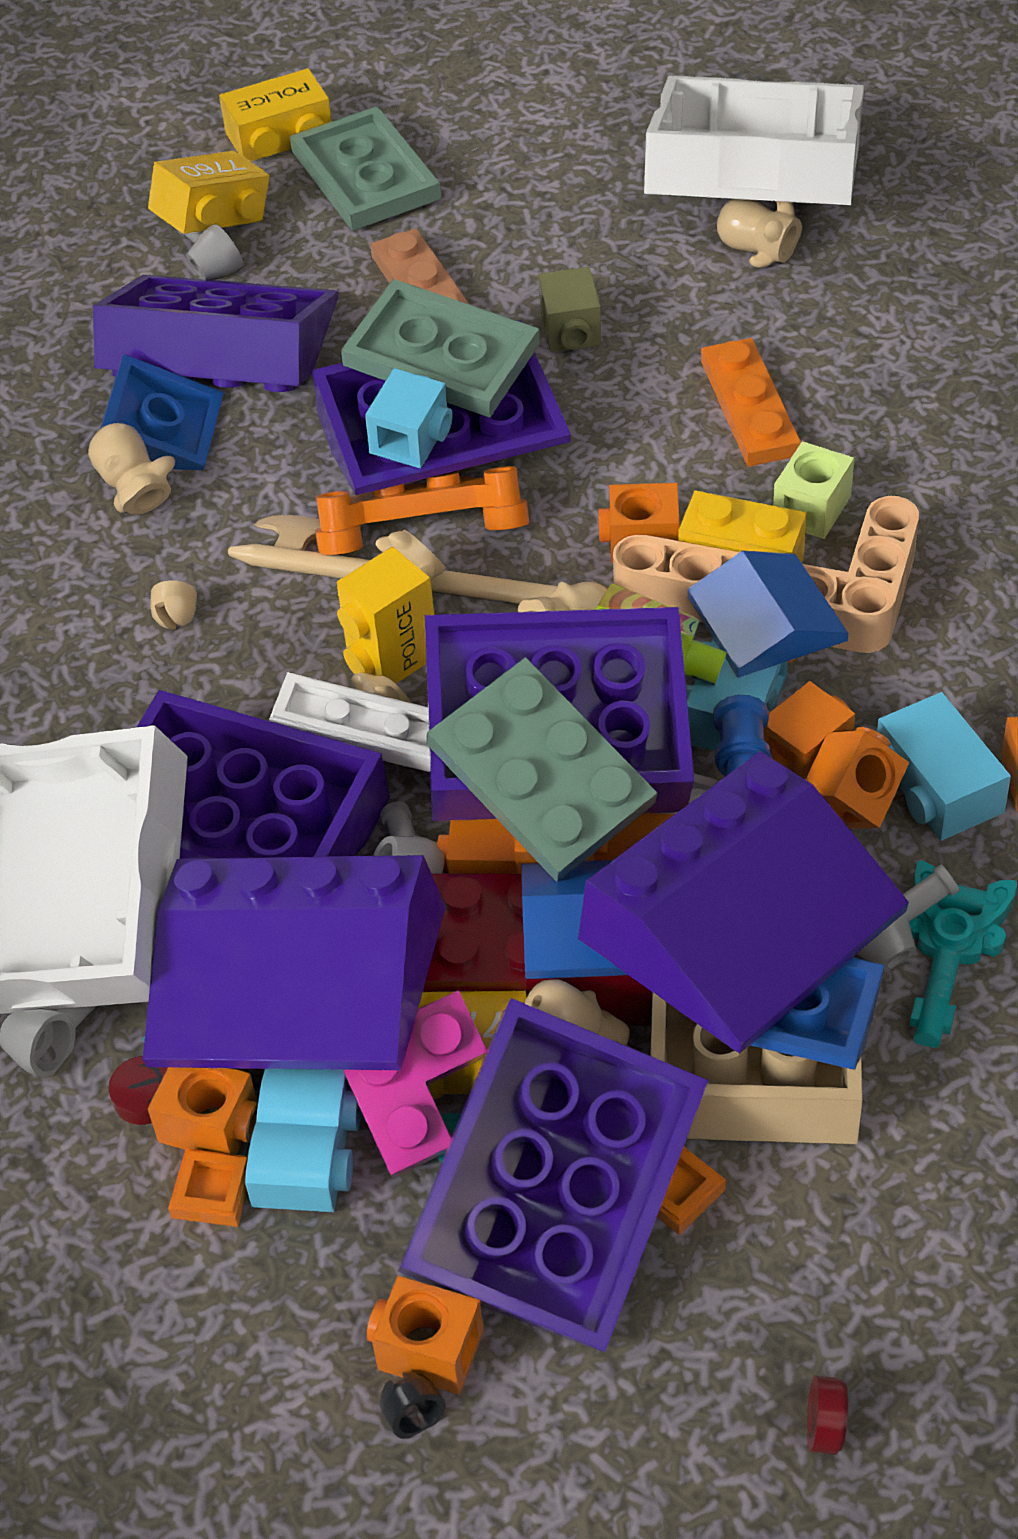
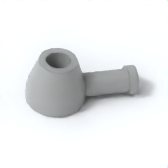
M213 224L205 231L187 234L177 230L183 238L194 242L186 256L195 273L203 280H212L230 275L244 266L242 257L235 244L219 225Z
M399 801L387 804L380 813V819L390 836L384 838L379 843L374 856L424 855L431 873L442 874L445 860L444 854L437 847V842L416 836L411 822L412 813L409 806Z
M942 864L933 869V874L903 894L909 901L907 911L859 951L857 955L866 961L885 965L884 972L900 965L913 955L916 946L909 921L947 895L951 894L953 896L960 891L958 885Z
M96 1006L60 1008L56 1011L47 1009L15 1011L4 1020L1 1026L0 1046L27 1072L41 1078L51 1077L73 1051L76 1036L75 1028ZM51 1045L56 1053L55 1060L39 1063V1059Z

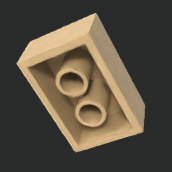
M653 993L651 1057L709 1080L686 1139L834 1144L858 1143L862 1108L861 1058L856 1069L853 1070L755 1046H748L739 1054Z

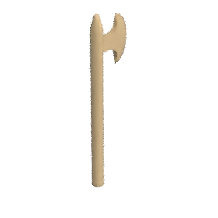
M296 515L268 516L259 519L253 524L259 528L274 530L279 534L274 546L248 544L231 546L228 549L230 557L252 566L334 578H343L370 561L369 559L324 555L319 552L305 551L307 544L316 538L314 530L320 528V521L316 518ZM444 570L442 574L433 577L431 580L432 592L516 604L528 598L548 597L557 587Z

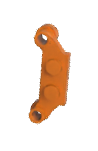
M517 467L491 468L483 472L484 478L459 477V471L457 470L428 477L426 482L400 484L351 497L349 491H333L319 494L316 496L320 528L315 530L318 552L324 555H338L362 549L363 541L360 528L362 524L474 507L483 508L485 529L507 530L529 524L527 500L520 496Z

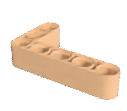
M885 496L878 498L870 504L848 572L802 564L848 631V641L831 647L872 653L883 649L890 642L915 557L919 511L915 504L908 499L899 496ZM648 535L629 536L619 541L613 551L614 584L669 607H679V611L703 622L688 599V588L740 552Z

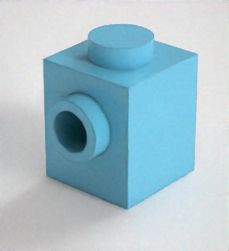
M393 368L365 414L369 453L421 469L437 441H444L451 427L452 410L447 408L445 383L424 375H416Z

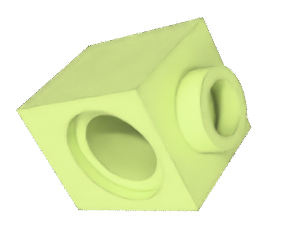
M802 441L774 484L773 506L807 512L805 533L825 539L851 497L854 458Z

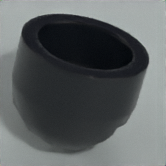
M406 1371L402 1372L403 1379L394 1384L392 1380L387 1381L380 1397V1408L385 1420L393 1433L402 1439H410L437 1424L445 1411V1401L433 1382L422 1373ZM418 1410L416 1418L407 1417Z

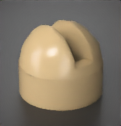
M169 580L157 583L152 587L150 609L153 619L159 626L175 630L177 624L186 626L193 620L197 604V591L193 586L185 582Z

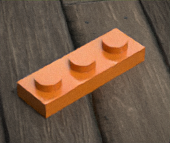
M747 338L702 347L701 363L747 467L792 458L801 442L753 339Z

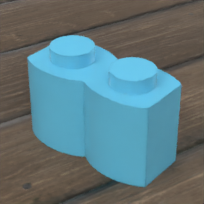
M265 1069L259 1094L257 1122L250 1142L245 1184L251 1207L334 1212L338 1191L348 1192L350 1190L353 1174V1152L351 1149L344 1148L347 1131H358L360 1128L362 1111L343 1070Z

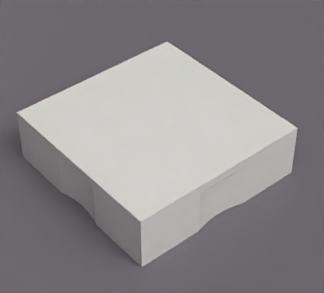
M668 76L661 94V107L654 112L646 132L644 194L851 205L860 142L864 85L764 82L730 78Z
M156 726L71 735L58 741L35 746L0 744V1014L24 1010H54L148 1002L157 912L175 862L180 857L188 757Z

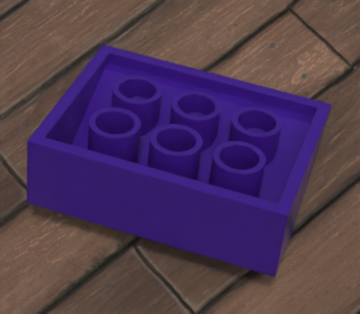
M142 275L93 305L94 368L112 370V375L116 377L120 360L123 354L193 381L194 377L213 379V384L219 387H240L245 385V382L264 383V389L268 391H293L296 389V386L301 385L312 375V370H314L338 300L339 291Z
M535 352L490 418L447 403V408L452 410L450 430L444 441H437L421 469L369 453L365 414L384 385L385 380L343 366V363L312 370L317 411L331 453L355 496L571 442L570 431Z
M679 607L425 615L429 730L526 657L657 792L655 804L644 813L679 812L689 804L694 784ZM429 747L432 821L497 819Z
M158 690L136 727L156 726L188 756L179 859L355 856L365 846L380 817L382 809L390 798L382 753L166 691Z
M759 751L586 880L578 939L740 1054L907 911L909 901L814 785Z
M424 855L177 859L157 912L143 1049V1061L146 1066L166 1068L401 1071L446 908Z
M511 998L502 1013L397 1272L432 1286L479 1299L481 1306L605 1352L709 1080Z

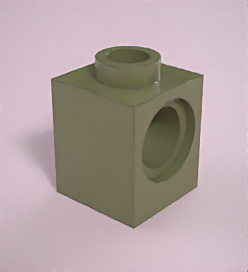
M590 267L538 274L540 313L550 352L569 349L579 350L584 347L602 345L601 309Z

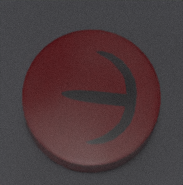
M143 1056L131 1058L119 1065L113 1072L108 1086L109 1095L118 1116L131 1124H152L148 1107L168 1068L147 1067L143 1061Z
M814 1375L807 1406V1448L809 1452L837 1455L843 1448L848 1419L847 1385L839 1377Z

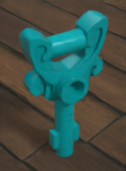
M919 860L915 870L913 887L933 874V869L936 867ZM999 880L988 884L987 891L958 885L960 891L955 895H947L909 921L913 939H918V949L924 955L933 958L924 997L915 998L909 1026L916 1027L913 1037L916 1044L937 1048L940 1045L942 1033L950 1035L956 1006L950 1005V1000L959 964L972 965L977 963L981 959L982 953L991 957L1002 953L1006 934L1000 925H1002L1013 907L1017 881Z

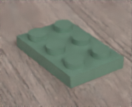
M378 106L290 136L292 153L352 231L441 199L440 182Z
M393 279L341 349L343 366L385 381L393 368L443 382L446 386L447 403L490 418L539 346V328Z
M526 657L427 732L426 744L556 882L560 881L653 806L656 801L657 792Z

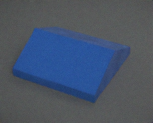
M123 354L100 429L113 423L130 425L141 435L151 462L163 456H172L175 459L173 469L203 470L224 392Z
M741 551L688 588V599L719 649L727 652L725 658L738 678L848 641V631L796 554Z
M613 860L583 861L558 882L539 863L521 864L526 979L628 975L578 939L586 880Z
M851 958L750 1046L855 1070L866 1047L885 965Z

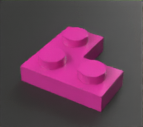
M459 990L417 1010L401 1071L343 1070L389 1173L393 1178L446 1153L451 1141L450 1133L427 1085L484 1059L486 1055V1047Z

